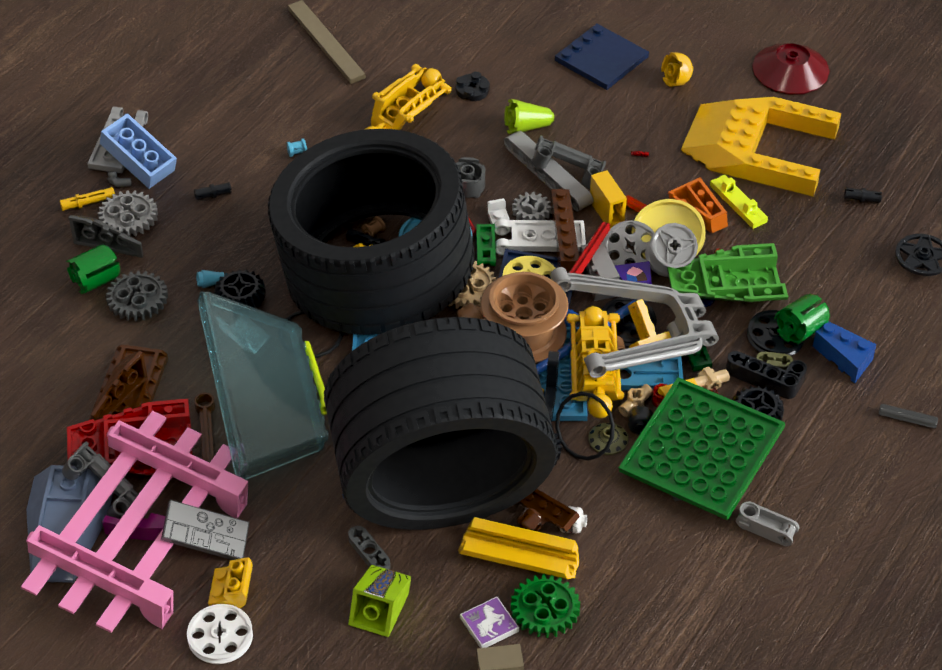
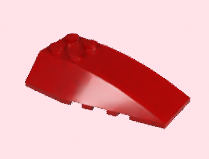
M188 399L147 402L134 409L131 407L124 409L123 412L118 414H108L95 421L91 419L67 427L68 459L87 441L89 443L88 446L97 454L100 453L112 465L121 452L108 446L107 432L110 427L115 426L118 420L139 429L152 411L167 417V420L154 437L174 446L187 427L191 429ZM136 460L128 472L153 475L157 469Z

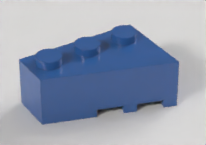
M829 321L815 332L813 347L827 360H832L837 364L841 372H846L851 377L853 383L857 382L872 362L877 345Z

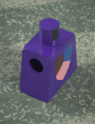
M649 261L615 265L620 276L619 280L652 284Z

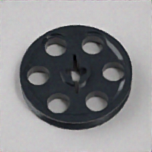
M623 297L613 299L602 308V311H607V315H609V313L617 311L615 306H624L633 299ZM645 303L651 322L656 329L657 319L655 312ZM628 314L616 323V331L622 333L619 337L623 339L626 347L640 341V338L631 336L633 333H638L631 314Z
M766 310L754 315L748 325L747 338L758 352H774L792 356L801 350L804 341L799 344L792 341L786 342L777 332L779 327L777 318H774L779 310ZM759 320H766L768 324H762ZM753 332H759L762 336H755ZM766 344H771V345H773L775 348L770 349V348H767L765 345H766ZM784 344H791L793 348H787Z

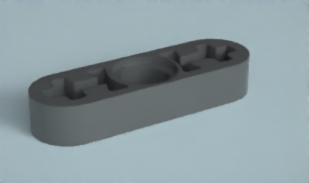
M362 526L352 527L348 532L349 543L368 567L375 565L390 570L389 557L367 530ZM355 535H357V536H359V537L361 536V538H362V543H361V540H360L358 537H354V536H355ZM367 547H372L375 549V551L371 554H367L364 552V549Z

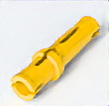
M113 187L83 195L75 194V197L63 199L59 202L62 211L76 207L82 208L84 205L104 201L107 197L112 199V194H115Z

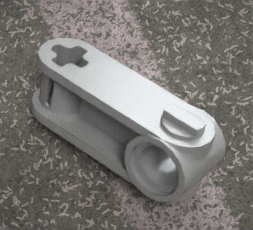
M750 501L741 504L736 523L740 528L783 546H790L793 542L794 534L800 529L796 521Z

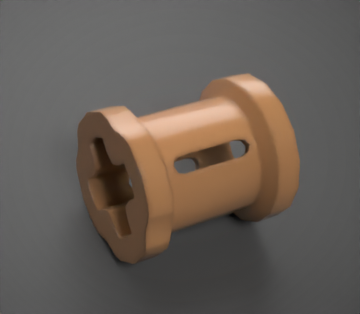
M379 216L373 218V221L362 225L361 228L363 233L374 237L379 231L383 232L386 229V225Z

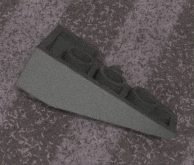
M78 215L69 216L74 244L93 248L99 245H106L113 252L141 258L144 256L140 241L98 219Z

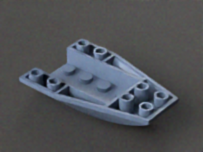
M51 465L36 475L26 509L28 535L30 532L35 531L39 525L60 535L99 483L100 479L90 469H87L77 479L69 480L64 477L62 473L63 466ZM113 493L76 541L77 544L91 550L103 527L102 521L111 506ZM29 553L31 574L41 558ZM57 567L47 582L74 583L77 576Z

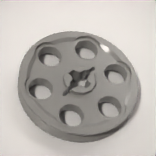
M623 221L610 228V231L603 240V244L608 249L609 255L613 252H617L620 255L618 259L612 260L614 266L625 264L629 260H633L635 263L646 262V259H643L641 255L646 251V246L649 242H643L641 238L644 235H650L653 238L655 233L648 225L642 222ZM628 227H634L636 229V231L633 234H627L625 232L626 228ZM616 235L620 239L618 242L612 243L609 241L611 236ZM627 242L630 246H633L634 253L630 248L627 249Z

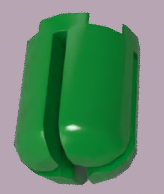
M99 245L66 261L70 265V267H67L72 283L76 282L82 289L79 291L81 294H85L116 279L120 275V264L118 261L115 262L117 259L115 253L106 245Z
M805 294L778 311L774 319L777 318L779 327L777 332L786 342L792 341L799 344L823 327L825 323H828L830 312L827 304L824 302L814 308L822 301V298L814 294Z

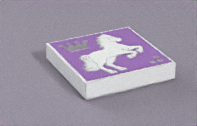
M498 597L460 614V619L480 648H487L519 632L518 625Z

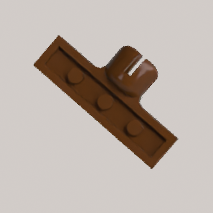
M538 489L518 502V504L525 507L524 511L517 518V523L524 529L539 532L546 522H551L567 532L580 517L575 510Z

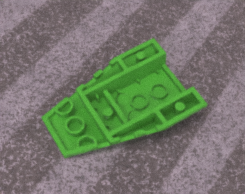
M774 243L737 245L731 247V250L724 251L721 249L717 250L715 254H701L684 267H667L671 288L679 293H697L702 299L754 302L788 299L785 283H780L776 268L778 255Z

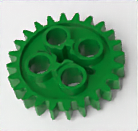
M545 574L542 575V579H538L534 575V581L527 578L526 585L519 583V589H514V595L511 596L512 618H516L517 625L522 623L521 630L529 628V635L535 631L537 632V637H540L541 633H545L546 638L549 637V633H553L557 637V631L565 634L566 627L572 629V623L577 622V616L580 614L579 595L575 594L574 587L569 588V582L562 584L561 577L555 581L553 575L549 579H546Z

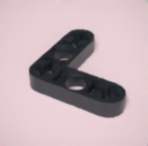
M549 351L544 398L551 424L558 383V351Z

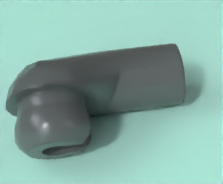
M116 171L108 172L107 180L113 186H132L131 178H119Z

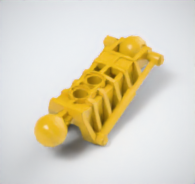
M413 64L411 72L397 79L379 93H373L372 99L375 100L371 117V126L365 129L400 130L405 122L411 123L414 120L413 117L431 105L443 93L450 94L452 87L446 83L444 84L445 80L442 79L441 73L437 69H427L426 67L422 69L419 65ZM420 81L426 88L421 92L414 88Z
M591 306L587 307L584 311H579V315L568 314L566 316V321L571 323L572 347L570 351L572 391L569 395L578 392L592 393L602 399L610 411H612V401L623 400L624 392L621 391L620 369L607 371L603 376L593 378L589 374L584 357L591 353L607 354L619 351L617 350L616 323L620 321V315L618 313H609L607 315V311ZM579 322V329L576 332L575 323ZM579 396L571 400L587 401L588 397ZM590 397L587 403L590 415L599 419L607 417L608 414L603 406Z

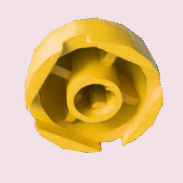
M671 52L669 55H666L661 66V72H664L665 77H662L663 81L670 87L686 84L693 73L691 60L686 55L678 52Z

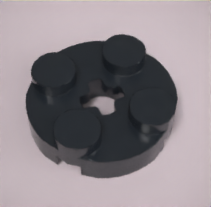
M475 71L472 74H466L456 79V93L461 99L470 98V101H479L488 95L490 83L487 78L481 76L480 72Z

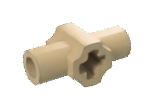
M706 367L694 379L698 386L715 392L721 387L722 383L730 380V375L726 369L715 372L710 367Z
M644 384L641 388H631L628 391L627 400L619 406L621 415L628 417L629 411L633 407L644 406L645 401L653 394V389L647 384Z

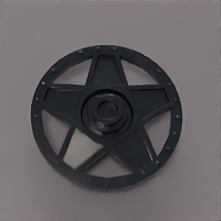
M928 234L908 235L898 242L895 250L896 259L904 269L921 276L938 275L942 273V267L940 268L938 260H942V248L933 247L931 241L942 247V240ZM919 239L917 244L907 243L910 240ZM900 251L908 255L905 262L900 255ZM915 268H926L928 271L919 270Z

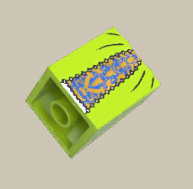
M371 565L353 588L348 625L389 637L409 595L411 576Z

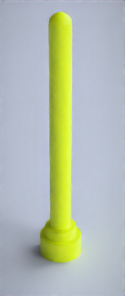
M304 341L303 348L320 397L319 410L321 414L327 415L324 402L325 387L309 341Z

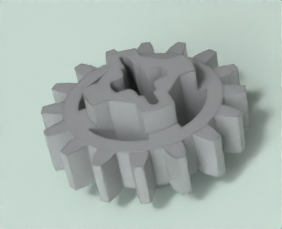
M525 192V196L519 195V199L515 198L514 203H512L513 216H516V220H545V218H550L551 201H547V197L542 198L541 193L535 195V192H532L529 195Z

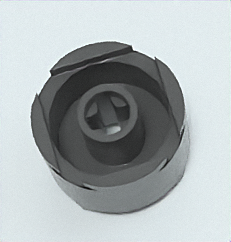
M460 158L456 164L460 170L465 198H478L485 189V166L480 164L479 160L475 158Z

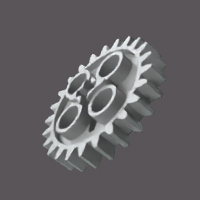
M129 190L126 191V194L120 191L118 196L112 194L113 198L107 197V202H102V207H99V220L128 236L133 234L136 237L137 232L144 234L143 229L150 230L149 225L154 226V221H157L158 211L154 199H149V195L143 196V192L136 194V190L132 194L129 193Z

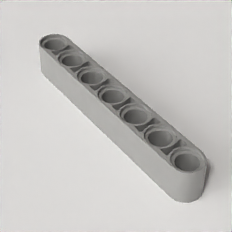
M517 131L504 138V144L508 151L550 189L570 190L573 210L578 212L593 203L591 193L553 158L550 159L547 167L544 169H539L533 165L532 159L536 143L525 133Z

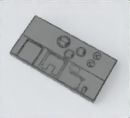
M170 500L167 506L161 540L231 560L241 559L244 557L249 522Z

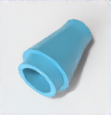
M208 270L197 272L198 287L206 288L216 285L219 278L224 277V272Z

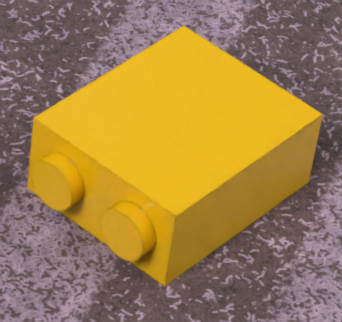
M608 170L591 175L590 193L593 197L592 206L602 221L610 223V228L625 221L627 198Z

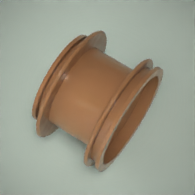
M515 272L497 278L486 287L480 301L483 319L507 326L520 334L530 345L535 364L547 359L549 351H558L564 346L567 336L564 319L568 312V299L564 290L555 281L533 272Z

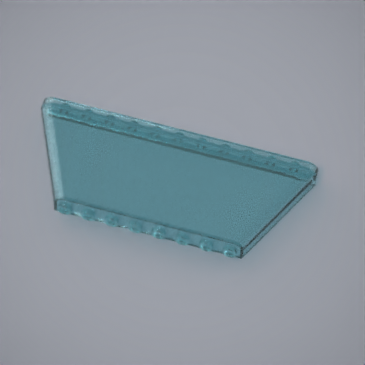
M201 291L197 302L235 475L246 480L322 450L325 442L328 441L329 435L328 430H325L324 415L321 414L320 400L317 399V387L313 383V372L309 368V356H306V345L301 337V327L287 319L211 292Z

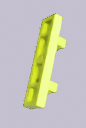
M722 175L710 181V187L752 229L767 223L768 217L757 207V202L754 199L750 200L736 186L735 180L732 177L728 178L726 175Z

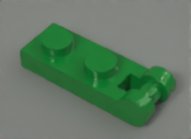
M476 224L477 265L479 266L483 263L496 266L495 224Z

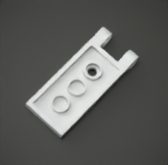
M498 219L495 222V233L503 236L511 232L512 239L501 238L496 241V253L499 255H504L505 248L517 251L557 252L554 220ZM574 220L578 252H580L581 245L586 244L584 220Z

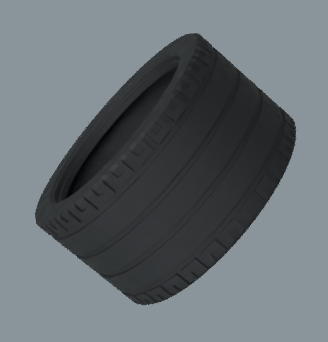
M395 129L352 131L331 137L310 147L290 162L277 177V181L274 182L268 199V217L286 284L297 308L303 314H306L309 319H313L315 323H319L321 326L348 334H382L403 325L428 320L450 305L458 297L459 293L463 291V287L467 285V280L473 271L474 247L462 178L453 157H450V154L436 142L415 133ZM403 215L421 220L417 226L404 235L376 245L339 247L324 243L329 236L340 228L369 217Z
M448 317L414 322L377 335L351 351L334 368L325 385L324 402L343 497L346 504L355 514L381 526L410 530L437 529L469 523L474 517L481 519L518 503L535 491L549 476L557 461L558 446L530 345L516 331L493 321L468 317Z

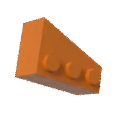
M700 177L668 192L669 199L681 200L692 205L701 214L705 229L710 233L728 226L726 210Z

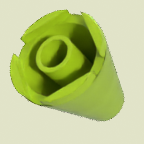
M509 99L508 102L510 104L505 107L504 122L505 126L509 127V130H507L508 134L547 127L554 121V113L546 107L515 99Z

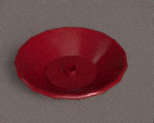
M781 43L766 47L755 56L752 64L754 76L762 85L775 92L789 95L806 94L818 90L827 82L830 73L827 61L817 51L794 43Z

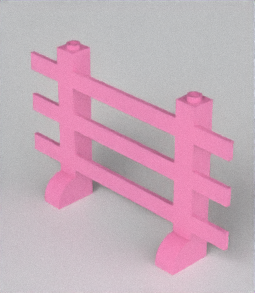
M152 411L139 429L118 420L115 426H111L108 430L107 437L108 446L121 453L61 534L58 535L39 525L35 531L30 532L26 540L28 553L41 558V560L22 584L21 589L36 596L56 568L59 567L78 577L59 603V608L74 614L94 585L116 595L97 621L96 626L112 633L131 604L140 607L141 613L149 622L163 629L173 614V590L149 578L173 546V543L162 541L161 531L133 571L112 560L172 477L193 486L182 503L199 508L208 494L216 497L219 507L225 513L238 519L247 505L248 481L226 471V468L237 454V450L223 444L209 463L190 454L202 437L201 433L187 427L173 446L154 437L167 420V417ZM136 460L157 469L96 553L76 543Z

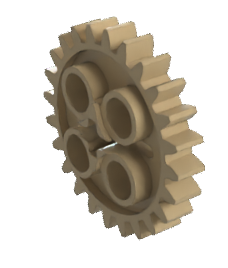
M475 261L471 276L467 280V285L463 287V291L459 293L458 297L449 306L455 304L456 309L459 306L464 307L469 303L480 306L484 290L491 282L496 280L494 272H489V267L484 268L483 263L478 266L477 261Z

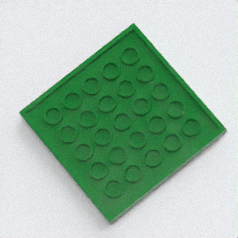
M677 377L618 467L619 472L728 520L785 428V422Z

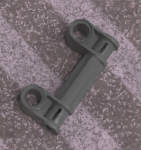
M540 135L532 159L533 165L539 169L546 168L552 156L583 168L584 173L581 182L587 188H590L591 175L603 172L606 165L604 160L594 159L592 155L585 154L557 141L552 142L543 138L542 135Z
M86 441L68 459L62 468V473L65 478L75 480L87 469H90L101 480L111 467V464L100 453L97 454L92 450ZM71 465L75 466L77 470H74ZM125 478L122 479L113 491L118 498L107 510V516L121 519L139 495L133 489L134 486ZM116 508H119L122 513L117 512Z

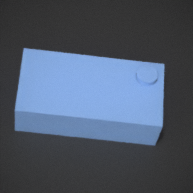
M128 113L101 131L100 144L148 189L175 171L177 158Z

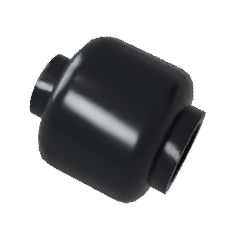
M643 405L633 407L628 414V428L630 431L640 435L653 416L652 410Z

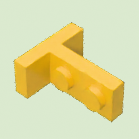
M643 299L628 305L640 341L629 345V348L671 338L669 331L656 335L654 324L651 322L648 308L644 304Z

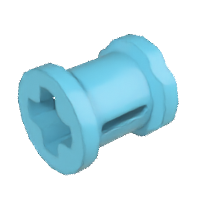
M304 138L297 142H286L289 157L307 150Z

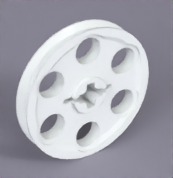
M228 604L211 605L200 610L191 619L187 628L190 650L197 658L211 664H224L238 659L248 650L253 638L252 624L248 615L240 608ZM228 614H235L237 616L232 621L225 619ZM208 615L215 617L212 622H205L203 620ZM219 625H221V631L223 632L220 643L219 637L217 636L219 632ZM239 629H246L248 631L243 636L236 634ZM195 632L204 633L202 638L195 639L192 637ZM230 645L237 647L232 653L226 652L225 648ZM206 647L215 648V651L211 654L203 652Z

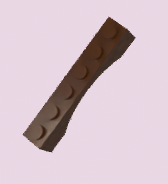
M551 189V218L554 220L556 231L557 267H563L569 273L579 258L570 190Z

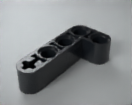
M733 351L728 354L726 370L734 378L756 387L759 385L761 389L767 387V391L774 390L775 395L792 399L797 395L804 383L807 366L800 360H794L786 370H783L742 352Z

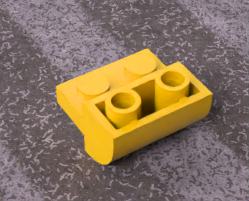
M249 557L230 560L229 566L214 570L208 601L209 606L228 604L242 608L246 604L253 567Z

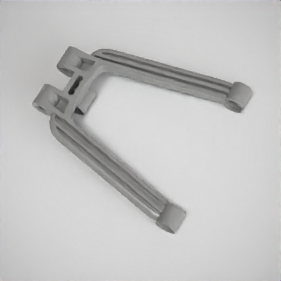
M563 267L555 268L550 273L551 279L560 285L564 292L576 290L663 303L668 305L676 316L675 320L667 326V331L670 332L671 338L607 354L591 353L584 357L589 374L593 378H599L607 371L694 354L702 348V345L712 346L719 340L711 321H698L697 319L706 313L703 302L697 293H679L677 290L666 286L567 273Z

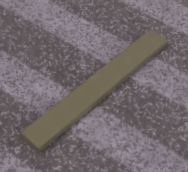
M303 0L288 5V10L350 84L366 79L363 70Z

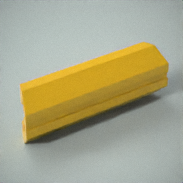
M477 517L471 520L458 549L459 554L564 579L575 578L579 565L578 545L575 540Z

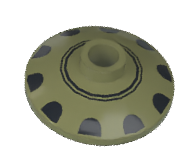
M610 423L598 424L589 433V444L598 453L605 448L610 438ZM615 424L614 439L604 455L618 454L627 447L628 434L621 426Z

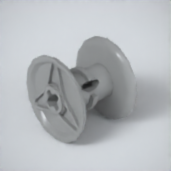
M678 223L665 224L658 228L653 238L647 244L645 251L646 261L650 262L652 271L658 275L669 277L667 267L680 268L693 261L698 249L697 239L693 232L685 225Z

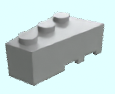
M602 242L585 267V275L619 279L620 276L609 256L608 249L605 248ZM587 244L581 245L579 256L581 255ZM592 293L594 301L616 297Z

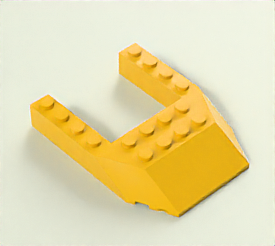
M777 97L735 99L701 104L681 151L686 155H690L695 161L704 163L705 168L710 171L814 196L821 169L756 154L755 151L767 123L835 140L839 129L841 113Z

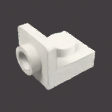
M504 198L487 202V215L491 224H495L498 219L510 220Z

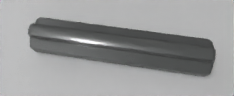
M881 404L879 408V415L930 428L937 427L938 417L887 404Z

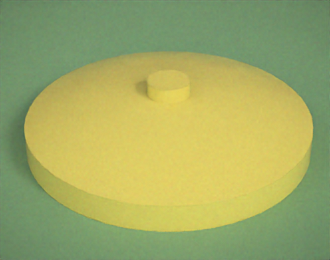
M676 199L655 201L644 207L634 220L648 225L654 233L665 224L678 223L685 225L693 232L697 239L698 249L696 256L704 245L706 236L704 220L692 205ZM632 227V234H633V233L636 231V229H635L634 227ZM644 235L642 236L641 240L643 242H649L652 237L650 235ZM645 252L641 255L643 259H646Z

